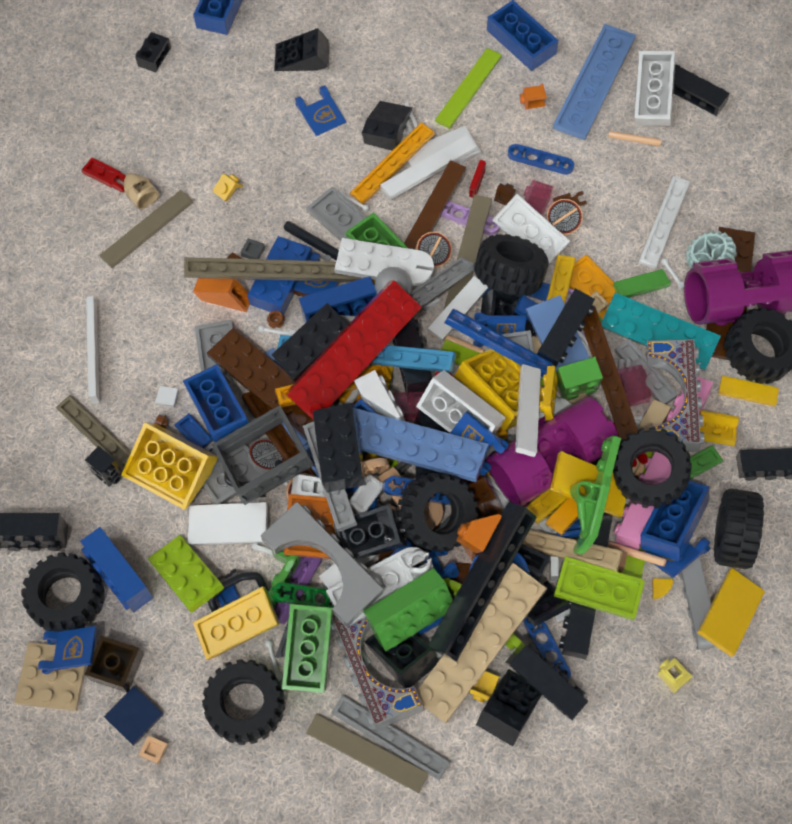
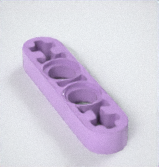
M449 201L441 217L466 226L470 209ZM459 211L464 215L458 218L454 216V213ZM487 217L484 234L492 236L499 232V227L492 221L494 218ZM494 225V228L488 229L489 226Z

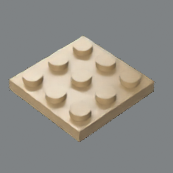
M28 642L14 703L16 705L77 711L86 666L55 670L50 674H43L42 669H38V663L42 660L53 661L56 645Z

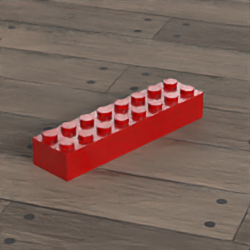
M395 280L389 281L284 394L314 421L312 411L330 407L422 307Z

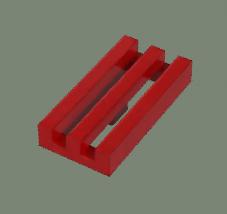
M479 160L469 187V197L473 198L479 191L486 171V161Z

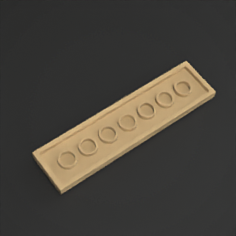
M513 563L503 577L457 662L442 656L416 691L421 704L444 723H447L469 694L470 689L475 686L547 588Z

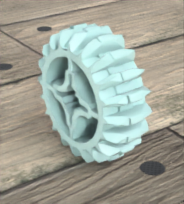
M711 230L710 234L704 232L703 236L697 235V240H692V245L688 246L689 251L686 252V261L690 269L693 268V263L726 258L735 262L734 257L737 256L736 245L731 237H728L726 233L722 234L719 230L716 233Z

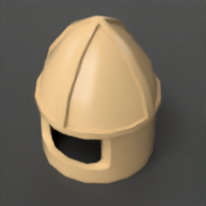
M134 173L126 175L124 179L125 193L138 209L143 210L149 206V203L153 204L156 202L159 192L148 178Z

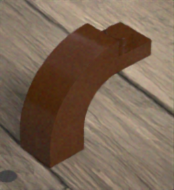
M485 475L479 476L476 482H467L469 485L468 490H473L475 494L473 498L477 501L483 518L503 513L504 507Z

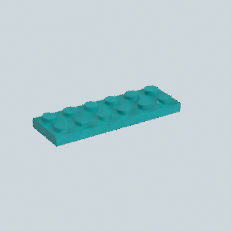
M616 292L601 323L603 329L626 339H631L647 347V341L694 339L695 347H698L699 357L695 358L703 371L706 370L721 337L718 334Z

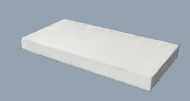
M466 126L460 127L429 140L407 163L411 167L467 134L473 141L474 139ZM477 146L476 151L460 159L456 163L459 164L473 157L481 155V150Z
M518 194L492 220L506 234L528 239L531 243H535L539 248H542L547 255L548 266L570 244V240Z
M268 503L189 506L188 545L264 543L261 539V534L267 530Z

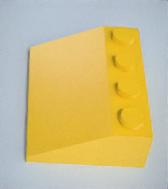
M492 349L462 361L454 377L506 417L501 425L504 431L517 425L521 365ZM540 386L539 408H540V401H543V399H542V387H541V386Z
M144 422L121 476L186 510L210 476L218 456L156 423Z

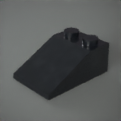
M379 101L368 116L363 127L362 137L364 144L393 150L401 142L413 108Z
M494 289L490 290L482 296L481 313L488 316L519 315L514 311L520 297L516 295L508 296L505 293L501 294ZM526 319L525 331L530 330L531 336L536 337L537 335L531 322Z
M391 504L355 515L357 525L340 532L337 531L335 523H333L336 536L340 541L339 545L343 549L348 548L354 555V560L387 553L407 546L403 531L399 526L400 520L397 517L396 507Z
M374 634L364 641L384 667L405 689L412 687L438 663L433 649L416 634L386 652Z

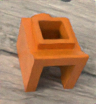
M544 84L523 88V93L520 94V103L524 104L525 109L546 106L544 100L547 96Z

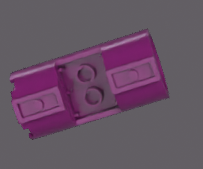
M792 250L764 253L762 259L756 263L753 271L742 273L737 269V263L729 258L693 263V268L688 271L684 282L685 305L692 321L697 325L710 323L727 325L728 322H735L742 315L744 306L752 307L757 304L758 308H766L767 311L769 309L776 310L778 314L792 312Z
M586 396L555 415L547 423L538 427L537 453L535 457L515 452L516 440L509 443L508 448L503 453L496 451L488 456L484 461L492 466L489 474L493 477L505 498L511 503L523 506L549 490L557 456L561 451L590 464L602 457L603 451L601 448L604 440L611 436L618 437L612 420L608 421L602 412L604 408L596 400Z

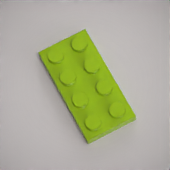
M178 535L147 558L190 613H193L224 589L220 581L181 535Z
M565 556L554 597L634 621L645 580Z

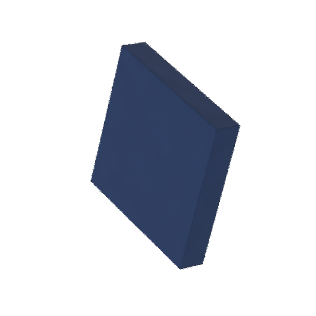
M133 686L104 718L134 746L164 714Z

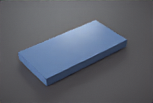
M560 295L525 310L541 345L565 306ZM578 332L575 335L577 337L575 344L572 348L568 347L566 350L568 355L563 364L559 362L557 367H555L556 372L558 367L590 358Z

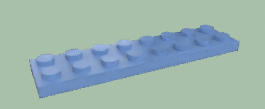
M604 24L553 124V129L582 140L586 139L635 41L636 34Z
M354 408L362 451L469 481H477L489 449V444Z

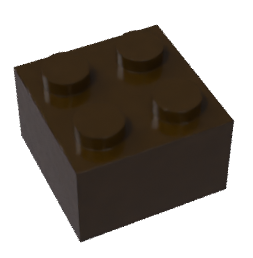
M100 636L93 653L92 665H88L84 675L90 681L127 693L144 654L138 647Z

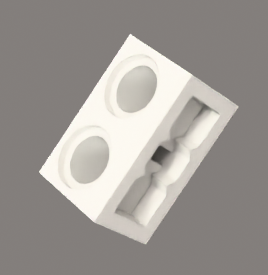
M300 474L293 477L291 494L326 497L319 477Z

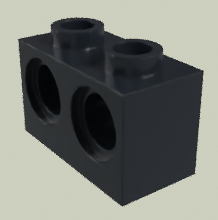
M150 32L149 36L144 39L140 50L136 52L135 59L138 67L156 73L171 49L169 38Z
M98 446L85 459L91 472L101 481L104 480L103 483L108 487L112 484H117L121 480L122 471L116 460Z

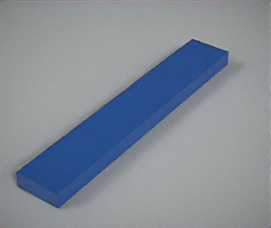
M455 309L451 310L444 322L521 366L524 364L541 369V377L547 373V366L553 365L552 362Z

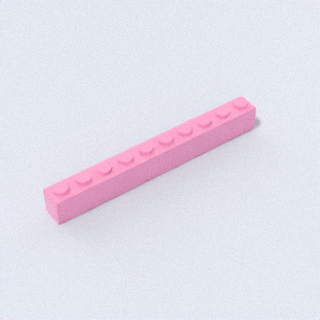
M697 377V380L701 382V392H698V397L702 398V409H699L700 414L711 392L713 382ZM684 393L681 396L677 395L674 402L676 408L674 411L669 412L666 421L674 418L682 408L685 400ZM652 452L654 453L653 457L648 458V462L645 464V469H647L645 475L641 473L638 481L647 485H658L669 478L671 464L663 454ZM631 503L630 507L626 506L622 516L624 520L622 524H617L614 534L617 535L616 543L639 550L641 546L640 535L654 510V506L643 508L638 503L637 505Z

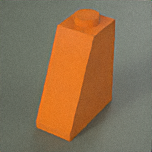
M198 278L193 289V293L204 302L246 313L250 305L248 292L237 279Z

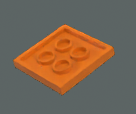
M289 494L287 511L296 502L301 506L304 504L311 511L312 514L310 516L314 520L319 519L326 528L324 530L329 535L333 533L336 536L333 525L334 520L326 497ZM303 545L285 548L283 555L331 559L322 551Z

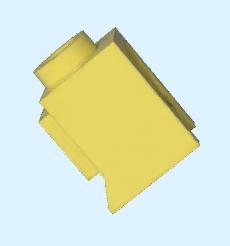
M676 658L672 661L669 659L665 660L659 666L661 670L657 674L674 694L693 677ZM672 667L680 674L677 678H674L668 672Z

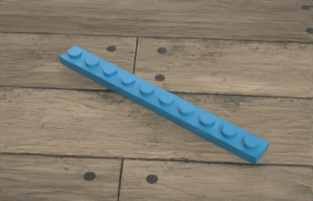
M280 335L277 349L291 336ZM386 345L370 364L439 372L445 370L448 373H452L456 354L451 351Z

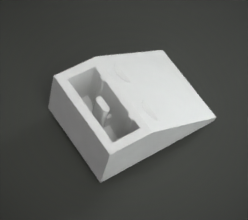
M374 370L354 380L361 399L377 414L405 421L400 407L396 405L395 399L391 391L388 390L382 375L378 376Z

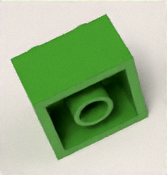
M596 357L558 367L557 370L558 389L561 398L574 400L583 393H586V395L596 393L603 379Z

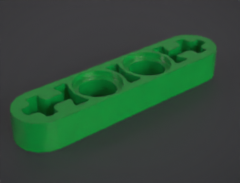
M284 582L276 584L271 589L272 599L279 603L334 608L332 602L329 603L330 599L326 589ZM282 588L283 592L288 593L292 589V592L290 595L284 594L282 597H280V594L276 593V590ZM297 590L305 593L304 601H299L296 598ZM317 593L325 597L323 604L316 602L315 596Z

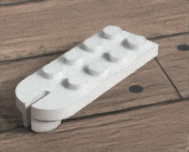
M346 238L341 240L334 269L337 274L361 278L370 276L371 279L376 280L377 275L383 269L399 267L409 274L412 286H420L433 277V260L424 251Z
M409 547L367 568V573L372 578L376 577L383 584L381 587L383 594L370 606L433 569L432 559H428L429 554L419 548ZM428 559L426 564L418 568L413 567ZM343 582L326 590L333 606L337 604L341 597ZM364 612L352 624L366 617Z

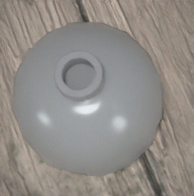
M399 267L383 269L375 280L377 294L391 280H395L408 294L412 291V280L409 274Z

